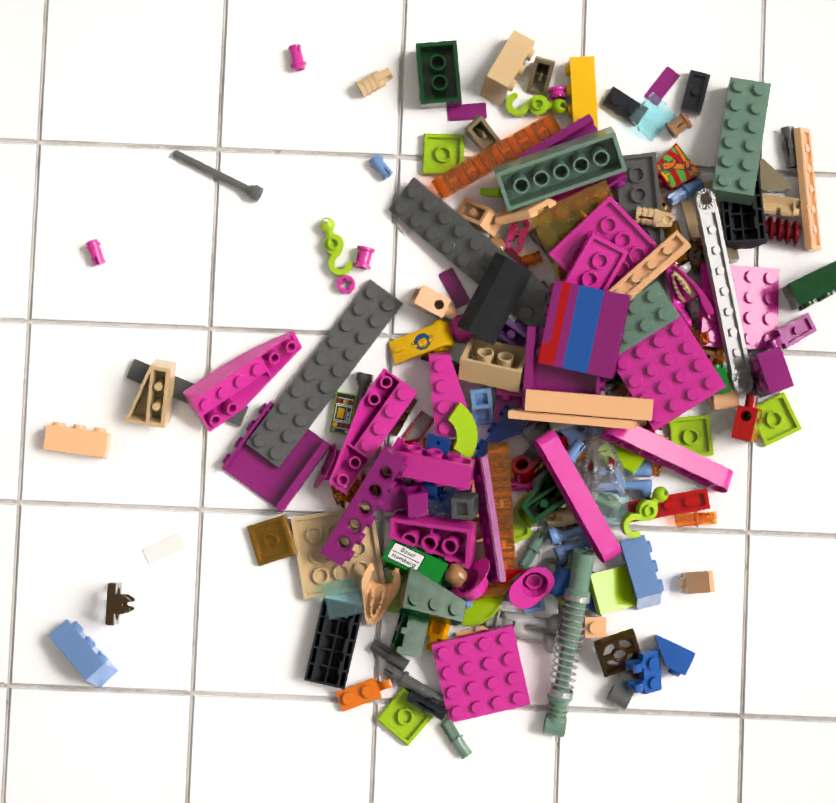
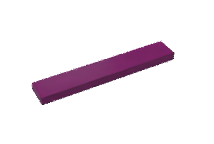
M488 456L472 458L476 460L473 478L475 491L479 493V518L485 558L490 561L489 582L506 581Z

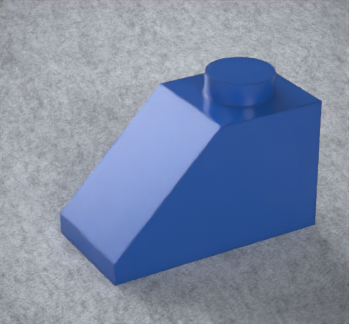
M655 635L654 640L658 650H660L664 666L669 668L667 672L677 677L680 674L686 676L696 653L659 635Z

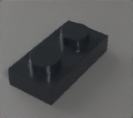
M690 70L680 108L681 111L697 115L701 114L711 74Z
M614 86L602 103L603 106L634 126H637L648 109Z

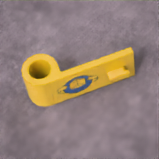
M443 320L433 321L430 326L389 342L395 365L432 351L446 352L455 346L448 322H443Z

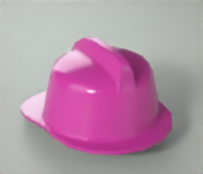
M333 443L330 447L325 462L315 478L314 489L318 488L323 480H330L341 452L337 450L336 443Z
M482 558L475 562L466 571L467 579L464 584L459 588L452 586L451 592L470 602L480 598L488 587L486 576L489 572L490 561Z
M529 567L525 569L521 576L510 586L509 600L512 605L520 609H527L537 604L554 587L555 580L552 572L544 567Z

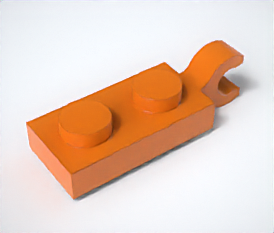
M375 677L335 693L342 712L381 698L380 691L393 687L391 678L377 683Z

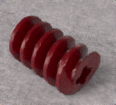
M769 216L767 220L765 219L766 236H768L770 243L775 237L777 244L784 239L787 246L791 240L793 247H796L800 237L801 224L798 227V222L794 220L790 225L789 219H785L782 223L779 217L774 222L772 216Z

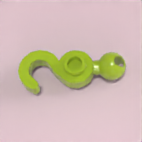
M516 92L510 94L506 100L508 113L517 118L525 116L529 111L534 116H543L548 110H552L555 114H563L567 110L565 100L558 98L553 102H548L547 98L543 95H534L519 110L514 109L512 106L513 102L518 98Z
M325 217L319 222V228L327 236L323 244L325 251L331 255L328 261L329 269L336 276L347 275L352 270L353 263L348 261L343 269L335 267V261L343 251L344 241L341 236L334 234V220ZM328 219V222L324 223L323 220Z
M656 487L652 492L650 500L643 499L638 502L636 513L630 512L623 516L620 528L624 535L630 538L641 536L640 532L630 530L629 525L633 520L650 521L656 517L658 513L657 504L665 502L669 497V492L665 487Z

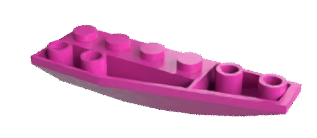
M292 330L230 360L182 393L206 429L211 432L243 410L297 354L302 346Z
M383 368L359 402L329 480L332 486L345 495L418 393L385 368Z

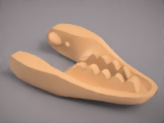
M373 563L368 564L361 583L364 616L367 624H377L398 593L401 583L399 568H395L392 571V582L380 584L370 579L374 566Z

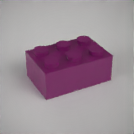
M781 346L758 353L749 358L750 372L754 380L753 390L756 395L759 394L760 398L794 386Z

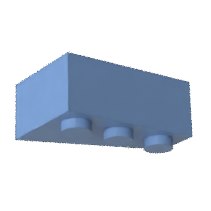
M641 535L638 538L621 540V553L635 596L636 610L660 605L664 585L662 579H658L656 575L658 566L656 560H652L650 555L653 552L650 540L646 541L645 535Z
M64 620L49 635V638L85 681L101 688L119 670L110 662L107 655L96 647V642L89 635L86 636L82 632L84 628L77 621Z

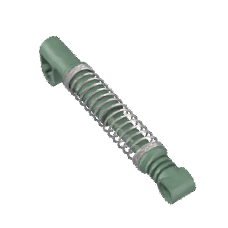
M572 548L569 586L565 589L563 596L565 599L562 602L565 606L561 608L564 612L560 614L563 619L559 620L562 625L558 627L560 630L557 633L559 638L556 639L558 645L555 646L557 651L554 652L556 658L552 660L554 665L551 666L554 671L550 673L552 676L549 679L551 684L548 685L547 697L550 703H548V713H546L544 719L543 734L558 737H564L568 705L573 700L574 691L572 689L575 688L570 683L576 682L571 676L577 675L572 669H578L573 663L580 662L574 658V656H580L575 650L582 649L579 646L580 643H583L580 638L584 636L582 630H585L583 624L586 623L584 617H587L585 611L588 610L586 604L590 603L589 585L595 557L593 550Z

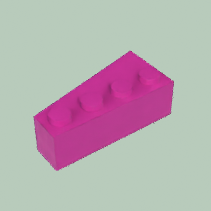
M449 351L428 353L435 435L445 438L456 437L453 424L447 418L458 402L468 409Z
M397 438L392 448L408 457L405 461V464L408 466L402 476L397 475L396 478L406 477L413 479L415 482H431L439 487L451 486L459 491L470 489L473 481L475 459L452 452L444 455L441 449L434 447L424 449L421 447V443L413 442L408 444L404 443V438ZM389 468L387 469V474H391Z
M398 510L390 518L389 538L411 547L421 548L431 555L441 556L444 560L451 563L461 564L466 569H469L475 562L477 522L433 515L408 518L404 511Z

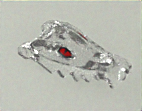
M587 425L584 429L586 448L583 470L586 487L595 502L598 501L596 492L617 489L619 497H626L625 471L613 443L602 438L601 435L604 427Z

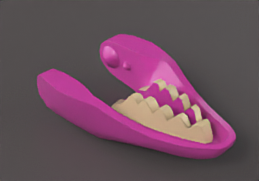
M670 265L666 269V277L671 301L688 327L692 326V320L685 309V305L695 298L700 297L706 313L710 316L714 315V308L703 290L682 269L676 265Z

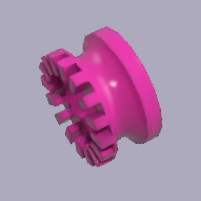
M556 86L548 88V92H550L548 99H566L567 95L564 94L566 87Z
M343 275L337 280L339 292L350 294L354 291L355 281L351 276ZM346 279L347 282H352L349 285V290L340 287L343 284L342 280Z

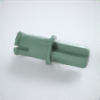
M537 529L530 543L526 544L527 548L517 564L524 569L529 568L536 555L541 553L539 550L549 535Z
M450 719L440 724L441 728L449 738V744L454 746L461 760L472 754V750H470L463 739L464 735L459 733L454 723Z

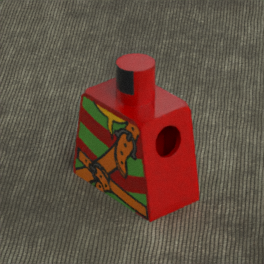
M677 143L657 163L659 189L664 186L669 192L676 190L681 184H687L701 174Z
M746 394L744 406L738 405L731 438L757 443L762 410L757 409L759 396ZM751 413V419L747 421L746 415Z

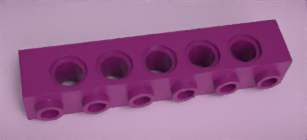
M387 444L384 446L321 550V554L340 566L343 565L345 560L347 562L351 560L355 553L352 550L355 544L360 545L366 534L362 532L366 526L370 528L376 519L373 514L376 509L380 511L387 501L384 499V496L387 492L391 494L397 484L394 481L396 476H402L408 466L405 464L408 457ZM382 468H389L391 470V476L384 475L382 473ZM371 485L379 486L381 493H374ZM362 502H366L369 504V511H366L361 507ZM357 520L360 527H353L350 521ZM340 537H346L349 540V545H344Z

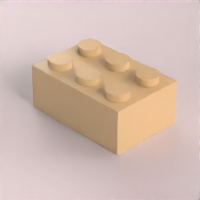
M470 337L460 358L458 379L519 393L524 382L526 348L501 342H495L493 346L478 337Z

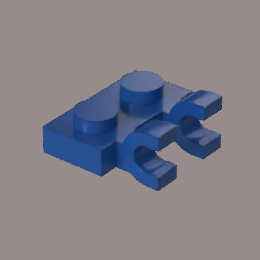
M653 648L638 652V659L625 661L626 670L633 669V673H639V679L626 681L627 690L634 689V693L642 694L662 690L660 650Z

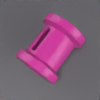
M357 245L358 253L353 266L371 270L370 261L375 249Z

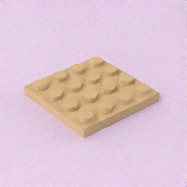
M369 505L361 506L366 511L370 510ZM346 509L290 518L294 542L298 552L296 556L304 600L361 591L362 577L369 563H373L374 566L370 579L375 583L386 584L375 520L370 528L365 527L362 533L366 535L360 545L355 544L352 550L355 553L349 562L345 560L343 565L340 566L320 552ZM357 520L350 521L353 527H360ZM340 537L344 545H349V540L346 537Z

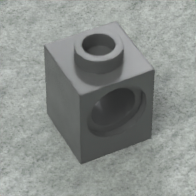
M458 492L451 498L452 519L472 520L478 515L479 493Z

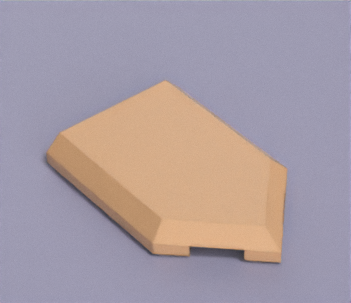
M546 198L509 212L505 205L495 217L496 226L531 219L539 215L538 212L546 207L551 208L557 203L551 198Z

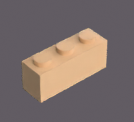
M53 421V425H46L43 449L108 459L111 434L106 433L105 428L94 427V431L85 430L86 426L73 424V428L65 427V423Z

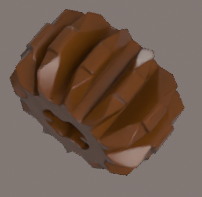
M700 238L696 240V245L693 240L688 241L691 244V248L687 250L689 258L687 261L690 262L691 267H694V274L698 273L700 264L706 263ZM697 252H699L701 254L700 257H702V259L699 258L698 260H695L693 258L695 256L693 255V253L696 254Z

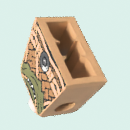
M425 285L416 287L408 304L437 319L445 316L452 320L458 313V309L449 305L451 302L450 298ZM435 301L439 303L438 309L434 306Z

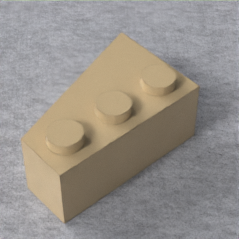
M513 30L488 72L479 96L501 107L509 91L512 92L515 88L517 76H522L526 65H524L526 60L530 61L535 53L533 49L535 41Z
M156 359L149 366L124 420L125 422L160 428L167 426L171 419L177 362Z

